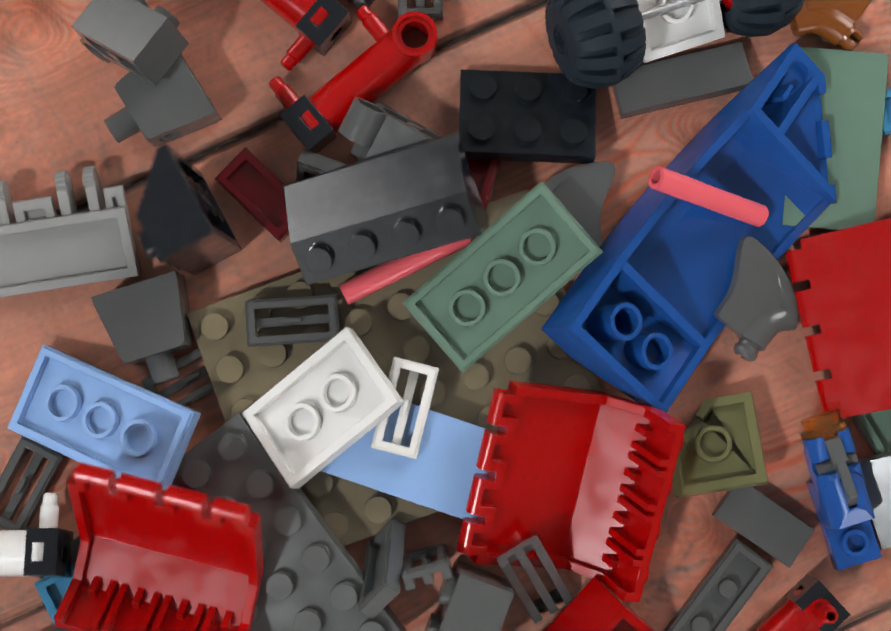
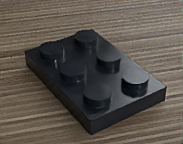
M461 70L458 135L466 158L471 160L593 163L596 157V88L592 89L575 85L563 73Z

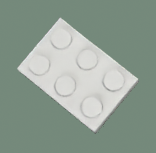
M345 327L241 414L289 487L299 489L405 402L355 331Z

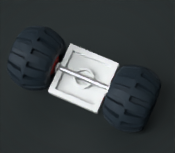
M548 0L545 10V25L554 59L564 76L578 86L592 89L607 88L628 78L641 62L647 63L726 37L724 28L731 33L745 37L771 35L794 19L800 12L805 0Z

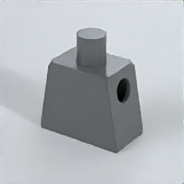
M180 54L156 86L131 72L119 80L114 88L126 107L104 119V122L118 143L141 130L147 141L154 147L216 124L222 118L186 60Z
M173 271L91 297L124 364L137 365L147 362L153 385L167 383L180 378L173 353L193 347L192 329L187 316L189 305L184 275Z

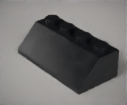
M457 131L342 166L322 174L287 183L284 186L290 245L306 285L479 236L482 234L487 218Z
M165 143L158 147L136 215L143 229L136 234L150 259L156 257L160 263L163 262L169 266L176 267L178 270L181 269L196 275L238 253L242 248L201 171L169 144Z

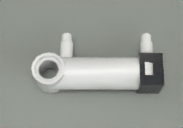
M47 492L43 494V502L40 506L39 528L0 530V577L71 578V541L73 540L74 532L58 528L59 506L57 493Z

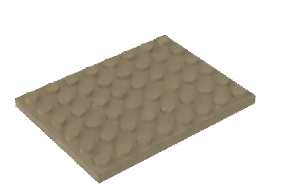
M527 189L488 203L486 210L487 218L482 233L528 193ZM478 236L470 238L471 242H473ZM463 249L348 305L339 284L375 266L306 285L302 272H298L187 313L225 422L237 413L244 412L327 343L315 342L248 347L245 301L337 294L340 332L345 327L353 329L387 378H389L394 357L439 368L429 409L486 429L498 430L499 426L487 423L486 420L493 390L495 388L508 389L509 381L599 391L601 389L593 372L572 359L541 330L565 296L563 287L463 373L403 305V302ZM328 305L255 310L256 319L329 314ZM329 323L257 328V337L330 332ZM401 368L396 391L403 400L410 370ZM419 373L412 404L420 406L428 375ZM322 471L318 472L300 487L343 546L376 535L389 520L395 519L402 524H406L439 512Z

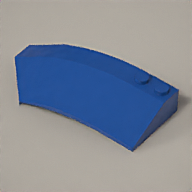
M797 43L789 45L722 108L666 167V169L765 205L769 211L765 224L761 227H756L648 187L602 243L603 246L600 248L603 250V253L582 270L541 328L572 359L638 403L661 409L667 413L711 344L725 327L713 313L724 299L730 287L739 239L742 236L754 237L778 261L796 239L830 204L837 203L835 185L828 183L826 159L832 158L829 120L823 121L820 97L821 94L826 93L825 75ZM785 195L805 215L796 226L782 225Z

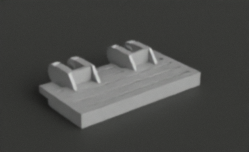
M95 166L84 167L82 180L89 208L77 210L72 179L67 170L56 171L54 176L55 187L61 215H57L53 196L13 202L6 180H0V297L139 276L141 269L124 185L105 187L102 193L97 168Z

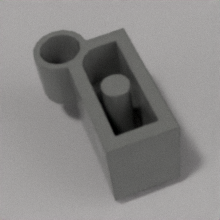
M92 0L71 26L81 36L80 42L95 56L106 63L114 62L154 86L158 84L189 44L177 30V26L180 24L179 21L169 11L161 6H156L153 10L149 8L144 0Z
M354 97L338 129L341 135L355 142L350 153L358 157L356 162L441 136L381 102L373 104L359 97Z

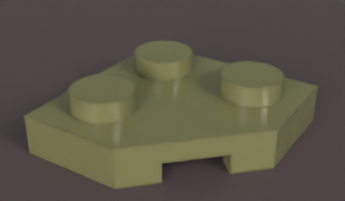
M752 392L706 399L695 413L696 417L684 432V444L678 454L672 477L675 497L684 498L769 484Z

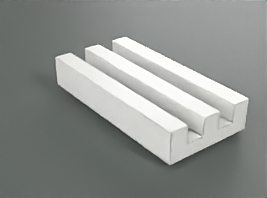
M394 357L388 380L395 390L401 368L410 370L403 396L405 403L400 408L392 443L383 441L389 419L388 416L376 426L371 448L417 459L439 368ZM419 373L428 376L410 447L402 446L401 443Z

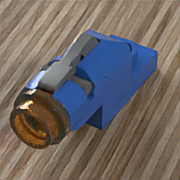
M837 411L825 412L801 420L803 432L800 433V437L804 446L805 460L812 479L806 483L833 568L840 571L881 558V552L870 521L875 518L866 490L865 477L856 455L854 442L845 420L840 421Z

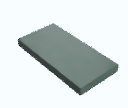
M800 47L825 75L826 93L821 94L820 97L823 121L829 120L832 158L826 159L828 183L835 185L837 203L830 204L807 229L837 231L875 222L889 54ZM785 195L782 225L796 226L805 215Z
M541 181L407 298L403 305L463 373L603 253V250L544 182Z

